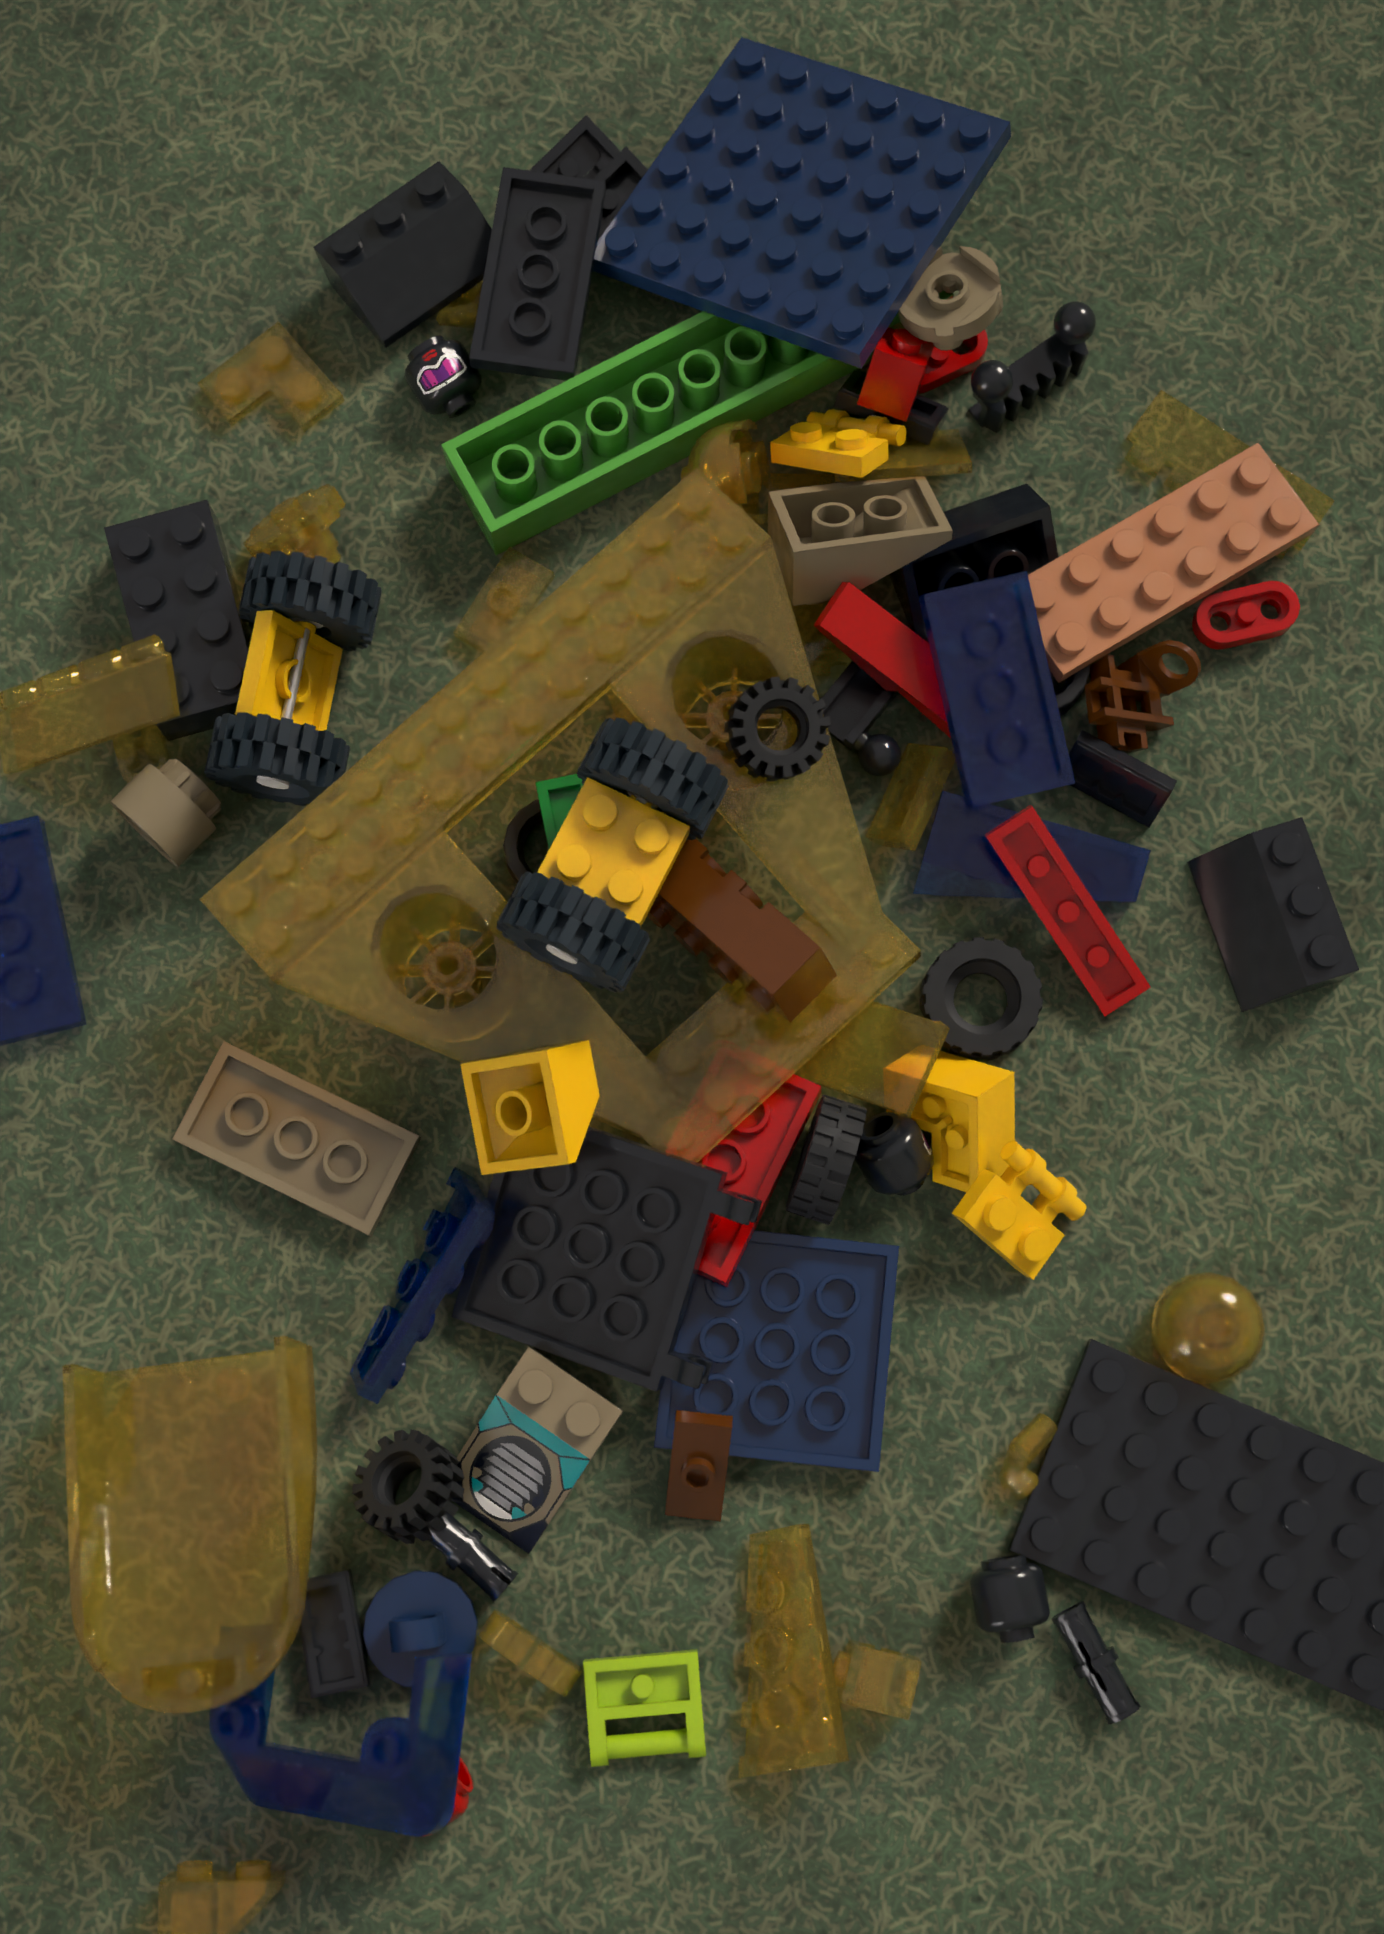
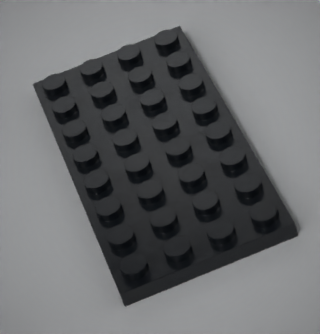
M1089 1339L1008 1549L1020 1555L1025 1554L1027 1558L1384 1711V1462L1110 1346Z

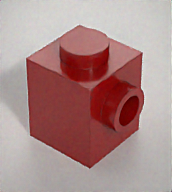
M888 327L875 347L857 404L907 422L917 398L934 344L913 336L904 328L892 329Z

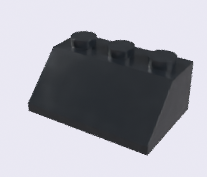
M438 161L313 248L330 285L382 345L387 348L483 281L492 228L468 190Z
M1027 483L944 511L953 530L952 540L889 574L910 629L932 646L1011 619L1012 616L999 599L1002 590L1058 558L1050 505Z
M1303 817L1249 833L1187 862L1241 1012L1341 982L1359 971Z

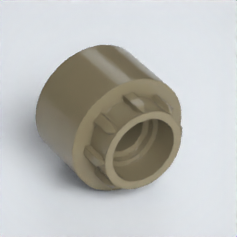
M169 759L159 770L152 764H148L110 801L115 810L147 842L176 867H179L216 830L211 819L221 810V802L216 795L177 759Z

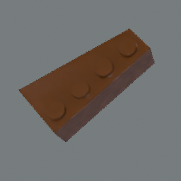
M697 839L687 840L684 843L647 917L661 929L667 924L676 929L673 933L674 936L692 955L697 957L702 951L711 958L708 961L709 965L725 982L732 985L736 980L740 981L746 986L743 990L745 995L763 1013L768 1014L774 1009L791 1023L837 976L826 955L818 944L768 902L763 907V903L757 894L734 871L730 870L726 874L721 866L709 855L708 849Z

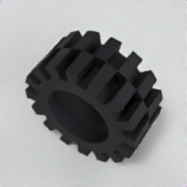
M780 676L770 677L763 682L759 681L740 694L727 713L730 717L729 721L725 723L724 733L729 734V741L726 742L728 752L733 750L737 757L733 761L739 767L745 766L748 768V774L755 778L762 776L766 778L765 781L793 778L809 770L810 766L818 762L823 756L821 752L823 747L829 744L830 736L826 735V728L831 726L830 716L824 717L822 709L827 706L822 698L817 701L812 696L815 690L808 684L804 687L797 685L798 679L789 677L786 680H780ZM779 708L787 711L794 718L797 725V737L790 748L776 751L766 747L761 742L757 733V723L764 711Z
M412 1429L410 1435L404 1430L395 1431L394 1441L386 1436L377 1441L381 1448L378 1453L372 1449L366 1452L364 1457L371 1461L367 1468L358 1465L355 1475L362 1479L363 1482L353 1484L352 1494L359 1498V1500L354 1502L356 1511L363 1515L361 1518L366 1523L397 1542L401 1540L405 1544H414L415 1537L424 1542L432 1538L430 1527L441 1532L447 1526L441 1519L443 1515L447 1512L454 1517L459 1509L451 1501L453 1497L463 1498L464 1488L456 1483L464 1479L463 1470L456 1466L460 1463L457 1458L428 1435ZM421 1468V1480L414 1494L405 1502L396 1505V1493L403 1479L412 1471Z

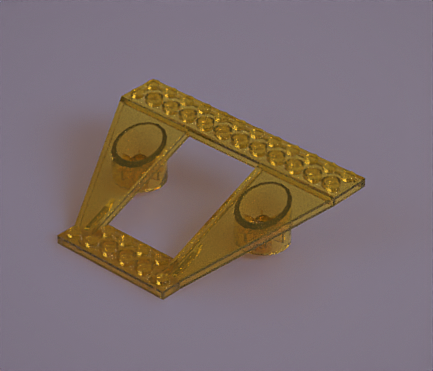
M698 468L687 475L199 899L275 984L459 1062L466 1063L542 1047L589 1040L600 1094L592 1118L643 1139L649 1147L694 1162H699L921 957V950L882 912L831 737L829 744L823 747L821 751L823 756L818 762L810 766L809 770L787 780L765 781L766 778L762 776L755 778L748 774V768L745 766L739 767L733 761L737 758L733 750L728 752L726 742L729 741V734L724 733V726L729 721L730 715L727 713L731 705L743 693L739 692V683L752 686L759 681H766L770 677L780 676V680H786L791 677L798 679L797 685L801 687L807 684L815 690L812 696L817 701L819 697L771 536ZM731 685V691L723 692L718 696L711 692L719 686ZM611 689L648 730L653 731L655 728L666 733V737L673 741H676V739L688 745L687 749L692 752L701 753L707 758L706 763L714 764L721 770L720 775L727 778V785L729 787L717 811L803 908L805 912L793 924L821 947L837 976L791 1023L774 1009L768 1014L758 1009L743 992L746 986L740 981L736 980L732 985L726 983L645 1057L578 980L566 972L561 973L552 968V965L544 961L541 962L531 956L530 952L521 950L514 945V941L506 939L502 932L497 930L496 923L507 904L506 899L450 838L447 832ZM700 697L709 704L706 713H689ZM782 710V714H762L760 716L757 729L775 728L766 740H761L766 747L782 751L793 745L797 737V725L794 718L787 711ZM687 728H708L710 733L700 740ZM826 728V735L830 736L828 728ZM461 928L483 933L470 947L459 943ZM450 931L449 942H443L433 947L428 941L440 932ZM492 944H495L497 955L495 966H477L476 959ZM423 945L429 951L425 956L423 965H409L412 956ZM405 977H424L427 985L411 999L406 997ZM482 978H492L482 991ZM437 993L444 997V1009L436 1010L424 1006Z

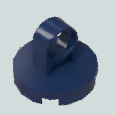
M415 1570L393 1578L375 1594L365 1614L363 1637L370 1660L384 1677L403 1687L429 1688L448 1681L466 1665L476 1645L478 1618L472 1599L457 1582L440 1572Z

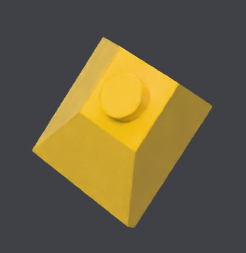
M589 1040L542 1047L460 1064L481 1175L567 1165L576 1162L600 1096Z

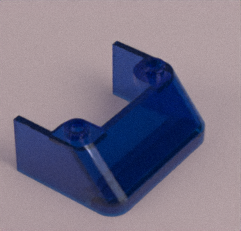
M263 1623L222 1627L209 1728L215 1744L250 1802L264 1808L415 1837L436 1833L448 1824L455 1804L472 1654L460 1652L416 1657L409 1718L387 1717L374 1722L365 1733L361 1758L359 1759L266 1742L281 1624Z

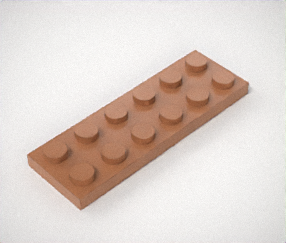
M1256 443L1004 588L999 599L1058 683L1310 536L1316 530L1319 523L1260 444Z

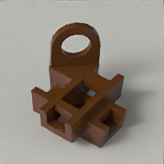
M1167 640L1137 652L1119 666H1115L1114 655L1109 654L1090 666L1091 682L1084 685L1089 724L1097 725L1098 738L1125 753L1148 749L1146 731H1158L1174 725L1173 717L1163 716L1160 698L1191 685L1200 674L1201 661L1196 652L1180 641ZM1173 653L1182 657L1188 665V673L1175 674L1165 667L1162 655ZM1136 701L1141 702L1142 712H1137Z

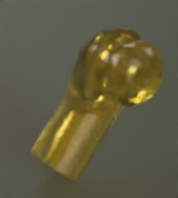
M1038 1413L1009 1444L999 1479L1003 1489L1009 1488L1017 1499H1025L1039 1484L1038 1476L1030 1471L1027 1466L1052 1441L1058 1430L1056 1424L1048 1416Z

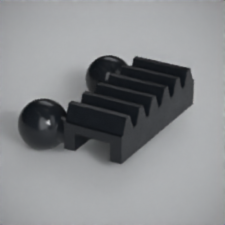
M1072 301L1060 307L1055 314L1053 322L1055 334L1010 366L1005 365L1001 361L988 360L975 368L971 376V389L974 398L978 402L970 407L968 411L982 428L986 427L995 433L999 432L1004 418L1013 422L1017 419L1021 406L1030 410L1033 408L1037 395L1044 399L1049 396L1053 383L1062 387L1066 383L1069 372L1076 376L1081 373L1088 356L1085 342L1092 336L1096 326L1095 314L1087 304Z
M944 654L965 671L962 662L957 657ZM852 661L822 697L827 706L822 709L824 717L830 716L831 726L826 728V732L849 750L855 749L859 752V762L867 773L874 776H886L892 773L900 763V747L892 737L886 734L870 735L868 731L899 692L886 691Z

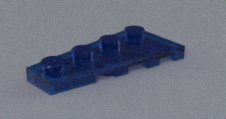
M942 791L912 895L1026 899L985 836L986 833L1018 812ZM1041 819L1095 902H1136L1151 850Z
M454 1167L446 1185L455 1189L447 1207L442 1213L433 1209L423 1228L428 1233L421 1258H415L412 1261L407 1259L397 1279L399 1281L395 1296L399 1301L396 1307L393 1308L386 1305L382 1308L350 1371L358 1395L376 1404L379 1403L387 1388L393 1389L399 1383L406 1368V1357L416 1341L422 1342L428 1336L435 1321V1310L445 1294H452L459 1286L464 1275V1263L474 1247L482 1246L492 1231L495 1211L476 1180Z

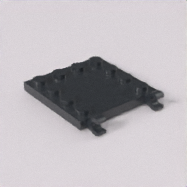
M589 1126L577 1160L574 1163L494 1173L451 1317L656 1392L663 1388L666 1377L683 1385L699 1389L701 1383L707 1384L714 1362L696 1355L676 1352L674 1348L715 1214L745 1225H749L750 1222L756 1223L762 1200L724 1190L723 1186L727 1172Z

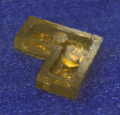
M276 322L197 383L200 390L231 426L273 396L305 432L344 402L340 391L279 322Z

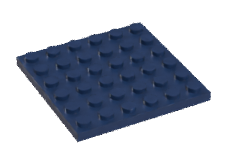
M741 37L598 240L593 271L852 366L862 368L935 256L938 248H940L1010 140V122Z

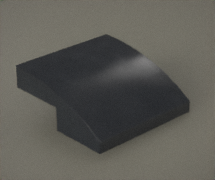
M585 115L529 171L606 181V196L599 240L648 169L626 146L620 151L596 124Z

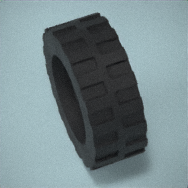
M976 937L972 941L964 942L962 940L953 944L952 948L947 951L944 950L930 966L920 989L919 1007L922 1010V1021L926 1030H930L933 1035L932 1039L939 1046L942 1044L949 1050L948 1053L957 1056L961 1055L975 1061L979 1059H987L988 1061L998 1059L999 1056L1009 1054L1015 1050L1035 1028L1039 1020V1012L1043 1006V998H1040L1042 985L1040 978L1037 979L1034 973L1035 967L1030 960L1026 961L1021 955L1022 952L1016 947L1011 948L1005 945L1004 941L995 938L993 941L984 940V937ZM973 974H986L1000 982L1006 992L1007 1006L1003 1016L998 1021L987 1026H975L967 1023L959 1016L954 1006V992L959 982L965 977Z
M825 1094L822 1095L810 1124L786 1204L787 1212L827 1225L830 1224L837 1211L852 1169L863 1131L867 1108Z

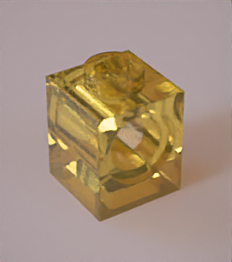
M850 1640L848 1652L837 1651L830 1685L840 1687L838 1698L841 1703L909 1720L922 1661L917 1656L882 1647L881 1651L876 1650L874 1645Z

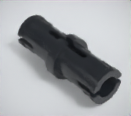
M446 1512L441 1519L447 1526L441 1532L430 1527L432 1538L428 1539V1541L448 1558L445 1564L452 1571L458 1567L495 1602L516 1578L518 1573L515 1570L513 1571L480 1541L483 1535L478 1530L474 1529L470 1532L455 1517Z
M1084 1601L1053 1616V1623L1057 1625L1077 1662L1073 1667L1079 1679H1086L1106 1716L1107 1723L1119 1722L1138 1711L1141 1705L1136 1701L1115 1663L1119 1656L1113 1646H1106L1086 1609Z

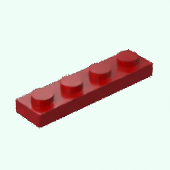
M1032 805L1027 806L985 834L1104 1016L1109 1015L1151 988Z

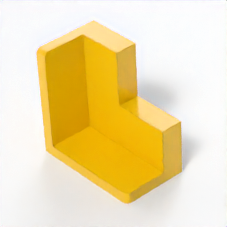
M920 1047L885 1069L886 1112L909 1116L919 1125L921 1130L932 1134L933 1182L967 1192L983 1169L996 1173L999 1177L1002 1176L1009 1164L1000 1157V1152L1005 1144L1015 1141V1072L929 1047Z

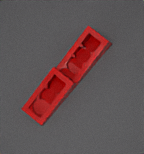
M842 582L813 625L886 691H898L959 747L971 755L992 757L1020 715L1018 711L850 582Z

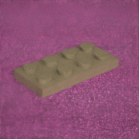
M223 1041L172 1140L372 1237L421 1137Z

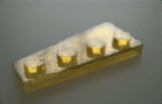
M797 1524L750 1534L746 1610L752 1613L750 1642H745L744 1666L749 1667L748 1701L742 1702L741 1727L747 1728L745 1756L739 1757V1778L849 1761L809 1524Z

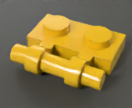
M828 409L826 413L812 411L809 413L806 422L793 424L788 432L770 442L771 463L863 478L889 460L888 445L902 446L907 432L905 426L892 424L888 418L870 415L866 419L850 417L848 412L843 410Z
M1010 1141L1004 1145L1000 1152V1157L1009 1164L1002 1176L999 1177L996 1173L983 1169L952 1214L1024 1276L1034 1280L1065 1236L1052 1224L1057 1214L1063 1213L1071 1221H1076L1084 1215L1086 1204L1077 1197V1189L1064 1177H1055L1046 1169V1161L1033 1149H1024L1016 1141ZM1028 1185H1032L1040 1192L1032 1205L1020 1196Z

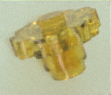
M330 484L323 485L315 491L314 489L307 490L301 495L289 498L277 505L268 516L262 519L249 532L251 536L243 544L250 555L255 558L257 554L262 552L270 556L271 551H282L286 555H291L292 552H300L309 558H315V555L326 557L327 562L335 564L341 560L342 556L337 550L339 542L329 529V526L341 516L339 511L344 508L346 503L336 488Z

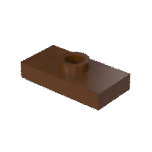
M676 1410L665 1515L721 1521L733 1416Z

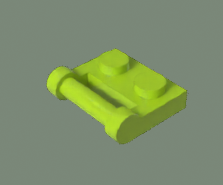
M697 1649L584 1659L583 1668L591 1767L609 1766V1759L689 1752V1758L706 1757ZM685 1713L686 1729L607 1736L606 1720Z

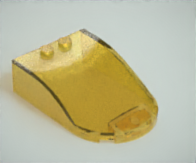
M287 1336L274 1337V1350L110 1372H101L75 1364L62 1365L70 1602L75 1634L82 1652L93 1670L100 1672L114 1688L122 1693L121 1696L147 1709L168 1713L199 1712L218 1708L243 1697L268 1678L287 1654L299 1629L305 1608L317 1486V1425L312 1346Z

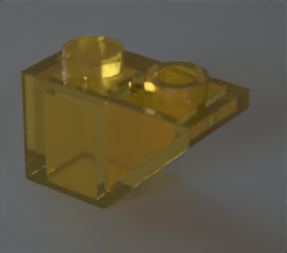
M194 1860L180 1862L177 1864V1872H170L159 1882L157 1934H238L286 1883V1871H274L271 1874V1861L245 1860L236 1863L235 1880H228V1871H213V1862Z

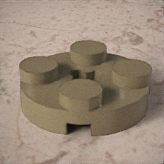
M959 246L960 253L943 254L942 247L938 248L935 256L898 311L901 324L910 334L921 340L933 342L934 346L940 350L948 351L955 349L962 344L963 340L982 332L1001 313L1004 306L996 264L988 255L972 247ZM959 290L958 295L952 299L943 300L939 298V293L942 291L951 294Z

